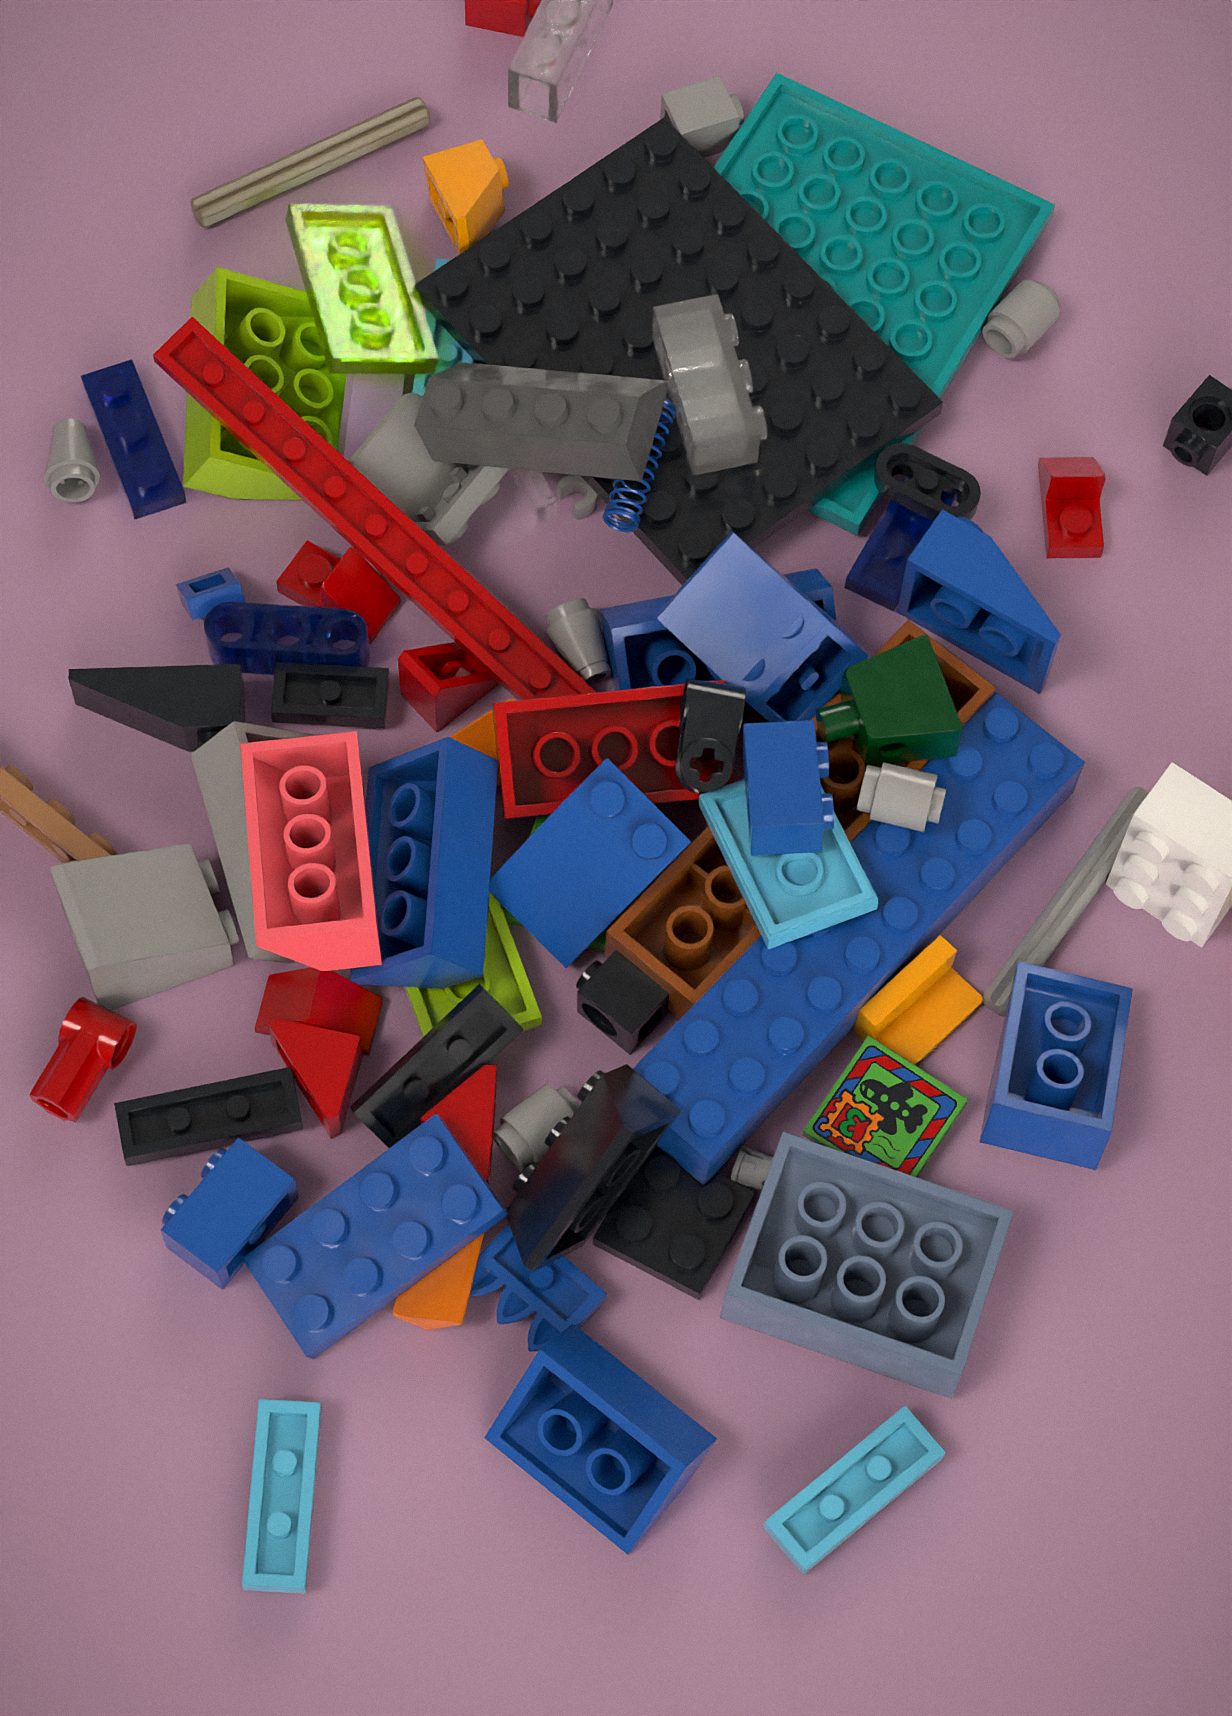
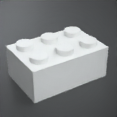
M1172 762L1133 814L1105 885L1113 889L1115 896L1125 905L1133 909L1142 908L1162 921L1163 927L1172 936L1182 941L1191 940L1202 948L1232 907V800Z

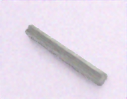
M1134 787L1130 790L990 983L983 996V1004L999 1016H1005L1018 961L1044 967L1108 878L1133 814L1149 794L1141 787Z

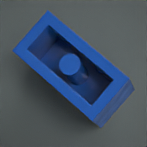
M814 720L743 724L742 759L751 856L822 852L824 829L834 828V808L832 793L821 794L820 778L829 776L827 742L816 743Z
M239 1137L227 1151L224 1148H220L210 1157L201 1172L203 1180L189 1197L185 1194L177 1197L169 1206L162 1219L164 1226L161 1229L166 1248L222 1290L245 1264L242 1258L264 1241L299 1198L295 1179Z

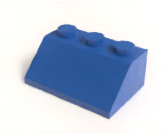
M574 1324L570 1325L538 1351L484 1437L627 1555L634 1550L686 1486L717 1440L715 1436Z

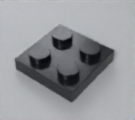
M656 1145L607 1212L593 1237V1245L699 1300L755 1198V1192L719 1173H716L704 1186Z

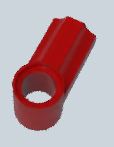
M85 997L79 998L72 1005L62 1023L58 1036L59 1045L29 1094L31 1100L49 1114L64 1121L69 1120L76 1123L108 1068L111 1070L117 1068L127 1055L136 1034L137 1024Z

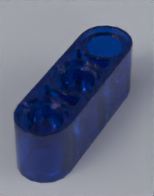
M225 602L213 607L207 613L204 621L209 657L213 664H240L242 673L275 675L276 662L368 667L370 661L367 624L362 616L355 611L347 609ZM228 633L243 635L240 639L233 642L220 640ZM288 636L299 639L292 645L284 646L276 643L279 639ZM340 640H350L355 643L354 646L348 649H338L332 646Z

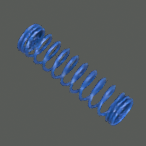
M666 398L663 407L671 413L668 414L662 411L659 421L669 422H658V426L665 429V433H655L654 437L661 440L662 443L660 445L652 444L651 448L657 451L658 455H649L648 460L654 463V467H645V472L650 474L651 477L642 478V481H638L646 485L647 489L634 488L622 479H616L613 483L614 490L609 495L610 502L606 504L602 518L614 530L627 533L638 529L641 520L639 515L644 511L639 504L647 502V498L643 493L651 490L647 482L654 480L655 477L650 470L658 468V464L654 459L662 456L658 448L665 446L666 442L662 437L669 435V430L666 426L673 423V418L677 411L675 405ZM621 482L626 488H617V484ZM619 491L636 493L643 497V500H632ZM617 493L622 499L614 500L613 496ZM623 502L634 505L639 509V512L619 506L616 503ZM612 514L625 516L633 522H624Z

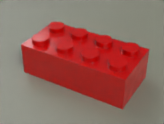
M725 680L708 681L725 684ZM685 684L491 703L503 817L508 819L552 814L606 758L653 804L699 799L701 794H696L684 788L680 784L675 772L680 735L679 715ZM703 751L701 757L690 760V768L699 771V781L705 782L708 775L718 772V765L709 762V753ZM734 770L731 773L730 779L723 786L735 782Z

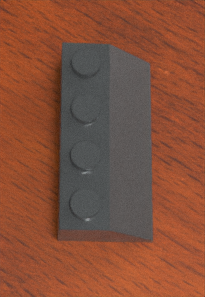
M459 362L429 378L414 426L433 461L642 481L669 386L666 380Z

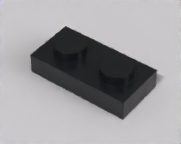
M276 662L271 705L272 722L385 729L390 680L389 668Z

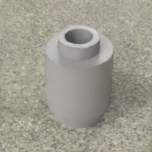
M1021 281L987 316V324L983 327L982 333L989 347L998 355L1008 359L1014 358L1017 354H1025L1060 318L1059 300L1054 290L1043 282Z
M883 762L882 768L867 765L857 810L870 813V820L924 832L927 821L939 823L947 789L935 787L938 777L935 774Z
M545 1084L500 1118L501 1126L492 1132L493 1138L505 1157L517 1169L523 1170L530 1163L535 1161L539 1163L549 1150V1147L544 1142L550 1131L564 1117L569 1116L572 1118L580 1105L566 1088L560 1087L558 1090H555L548 1084Z

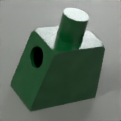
M928 634L919 636L848 667L843 672L840 691L842 703L816 709V722L823 742L854 736L862 760L869 765L883 764V762L896 763L956 756L958 753L963 727Z

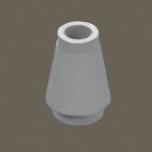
M63 419L53 426V435L44 476L45 483L51 489L52 495L64 502L75 503L90 498L100 481V474L86 433V427L81 421L76 419Z
M580 598L563 603L547 613L545 618L549 627L546 629V634L575 673L588 685L598 683L612 674L608 664L609 660L597 609L590 608L587 600Z

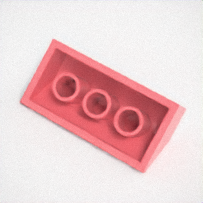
M357 731L241 743L257 947L320 971L382 965Z

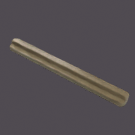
M420 97L412 98L200 194L190 201L194 217L202 227H207L425 128L430 124L428 108Z

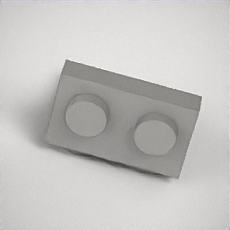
M417 393L404 394L349 459V462L439 546L449 545L465 533L468 527L467 520L478 506L489 501L500 488L499 480L509 468L433 461L414 426L423 398Z

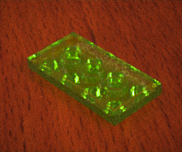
M289 204L285 221L329 374H434L439 357L419 293L414 289V284L416 283L392 206Z

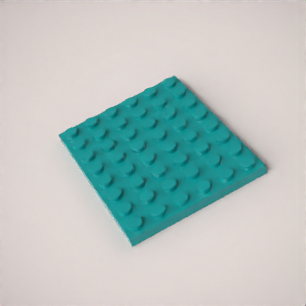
M777 72L713 167L940 399L980 336L983 327L987 324V316L1000 303L1053 216L1055 204ZM923 427L901 443L913 445ZM876 461L807 511L857 536L882 496L874 483Z

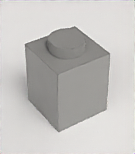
M720 76L662 93L660 120L665 118L703 158L724 152L739 130V125L744 122L743 109L736 94L729 95Z

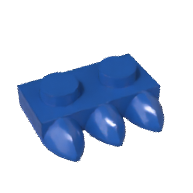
M509 1224L479 1255L469 1297H479L502 1287L504 1290L497 1305L498 1324L515 1323L533 1314L535 1318L528 1332V1350L530 1352L539 1351L572 1324L581 1329L607 1300V1293L565 1256L531 1272L522 1262Z

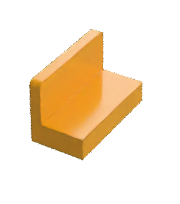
M939 935L858 1010L853 1031L863 1041L869 1035L907 1061L918 1066L981 1006L983 997L952 968L957 950Z

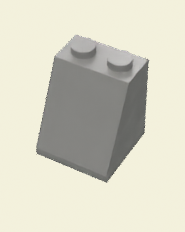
M191 843L61 863L49 867L65 917L99 1005L109 1010H114L234 966L230 945L239 942L237 931L228 909L217 912L211 895L220 892L213 869L208 859L198 863Z

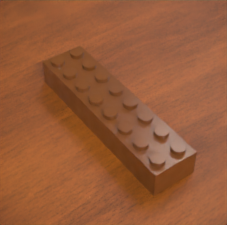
M908 619L873 656L919 636L927 635V633ZM928 635L963 727L995 694L996 687ZM841 689L824 707L842 703ZM815 715L811 720H814L816 743L823 742L818 730ZM854 736L827 742L829 776L820 778V784L825 794L832 793L834 812L850 843L872 821L870 820V813L857 810L865 771L869 764L862 760ZM931 759L889 764L921 771ZM882 764L872 765L882 768ZM709 826L606 931L605 958L608 959L617 950L669 993L668 1011L679 1020L761 936Z

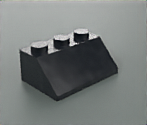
M628 1064L606 1073L599 1070L586 1081L577 1095V1098L582 1103L572 1118L566 1116L555 1125L544 1142L549 1147L547 1153L539 1163L537 1161L531 1163L513 1184L512 1189L517 1192V1195L506 1210L509 1214L506 1217L522 1262L531 1272L584 1246L681 1112L677 1106Z

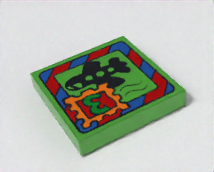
M868 1035L803 1129L802 1136L817 1144L918 1178L967 1105L968 1099Z

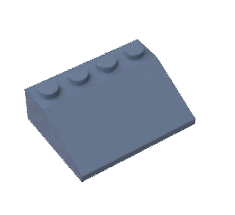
M782 1132L726 1289L720 1318L952 1399L967 1361L1014 1211Z

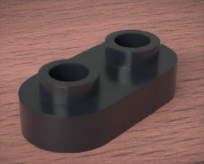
M907 443L890 445L877 458L874 483L878 491L887 499L932 521H935L942 509L955 517H964L970 520L974 517L978 508L981 490L978 481L966 470ZM902 474L910 480L908 482H899L892 476ZM951 498L956 500L959 505L949 506L944 504L942 500Z

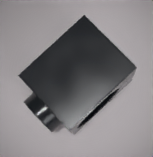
M1211 375L1203 381L1173 416L1163 443V447L1171 451L1177 461L1185 466L1196 468L1206 476L1232 447V389ZM1197 426L1207 427L1211 429L1213 432L1203 431L1199 429Z
M617 950L603 964L599 960L594 961L583 972L576 984V988L579 989L577 991V1012L629 1055L633 1053L668 1014L669 993Z

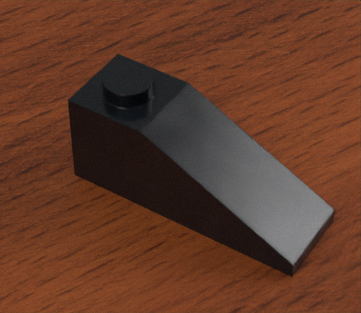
M240 664L68 669V680L75 705L187 752L196 751L233 721L245 723V688Z

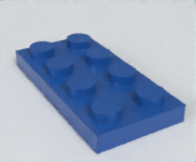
M435 1114L245 1255L242 1260L305 1356L315 1359L509 1213L443 1118Z

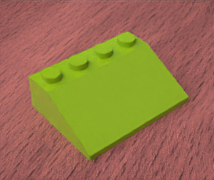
M216 267L191 297L190 318L193 316L337 450L349 357L356 349L364 351L365 309ZM187 393L183 487L230 499L302 500Z

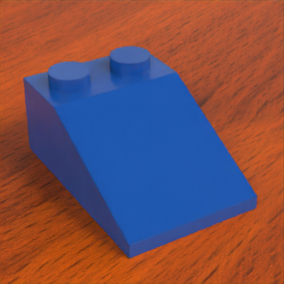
M942 509L907 560L896 612L1040 694L1046 685L1061 634L992 537L983 533L981 528L970 519L955 517Z
M606 758L490 878L489 892L567 968L690 845L691 841Z
M1018 961L987 1095L980 1143L1088 1169H1097L1113 1128L1133 988Z

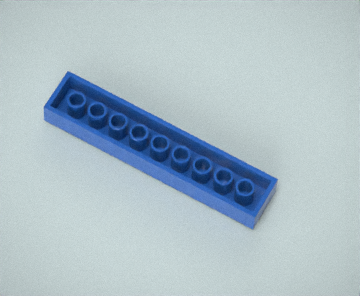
M995 693L963 726L957 755L931 759L921 769L922 772L938 775L935 787L947 789L939 823L927 821L925 831L920 832L872 820L850 843L878 898L877 909L771 949L767 948L762 936H760L633 1068V1070L681 1110L657 1146L705 1186L855 1026L858 1010L949 926L1074 792L1085 761L998 693Z

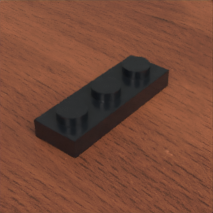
M479 983L356 1100L350 1108L388 1148H391L421 1125L420 1118L480 1068L490 1063L524 1029Z
M291 1067L114 1103L126 1166L232 1145L238 1137L246 1142L303 1130Z

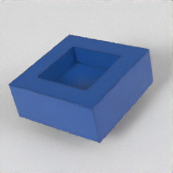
M229 567L176 584L182 606L192 621L199 618L203 621L218 620L231 614L233 611L232 607L246 603L240 582Z

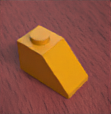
M483 139L422 157L429 200L458 255L488 236L505 212L502 190L509 188L507 172L500 157L492 158Z

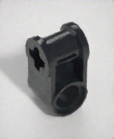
M686 679L679 715L680 735L675 772L680 784L688 791L696 794L707 793L722 787L730 779L733 771L737 738L739 737L744 714L745 687ZM703 751L709 753L708 759L710 763L718 765V772L708 775L705 782L699 781V771L690 768V760L701 757Z

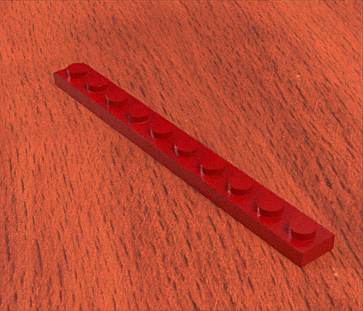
M193 316L153 354L154 362L514 698L517 700L597 693Z

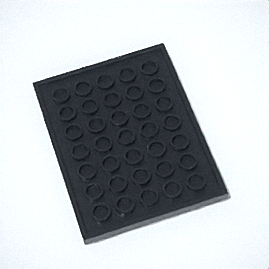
M662 118L414 284L415 297L477 364L667 381L669 387L666 399L675 405L677 411L673 418V423L666 426L669 430V435L662 437L666 442L665 446L658 448L662 456L654 459L658 464V468L650 470L655 477L654 480L647 482L651 490L643 493L647 498V502L639 504L644 511L639 515L641 520L638 529L633 531V533L682 586L731 531L754 549L876 461L879 454L885 448L901 443L940 415L943 406L941 399L665 118ZM662 408V411L668 414L671 413L668 409ZM657 426L656 433H665V429ZM654 437L652 444L660 445L662 441ZM651 448L649 455L657 456L658 452ZM648 460L646 466L654 467V463ZM644 471L643 478H650L651 475ZM581 476L606 504L610 502L609 495L614 490L613 483L616 479ZM623 480L634 488L647 489V486L641 482ZM621 482L617 484V488H626ZM619 491L632 500H643V497L636 493ZM617 493L613 496L614 500L622 499ZM623 502L616 503L619 506L639 512V509L634 505ZM616 514L624 522H633L625 516Z

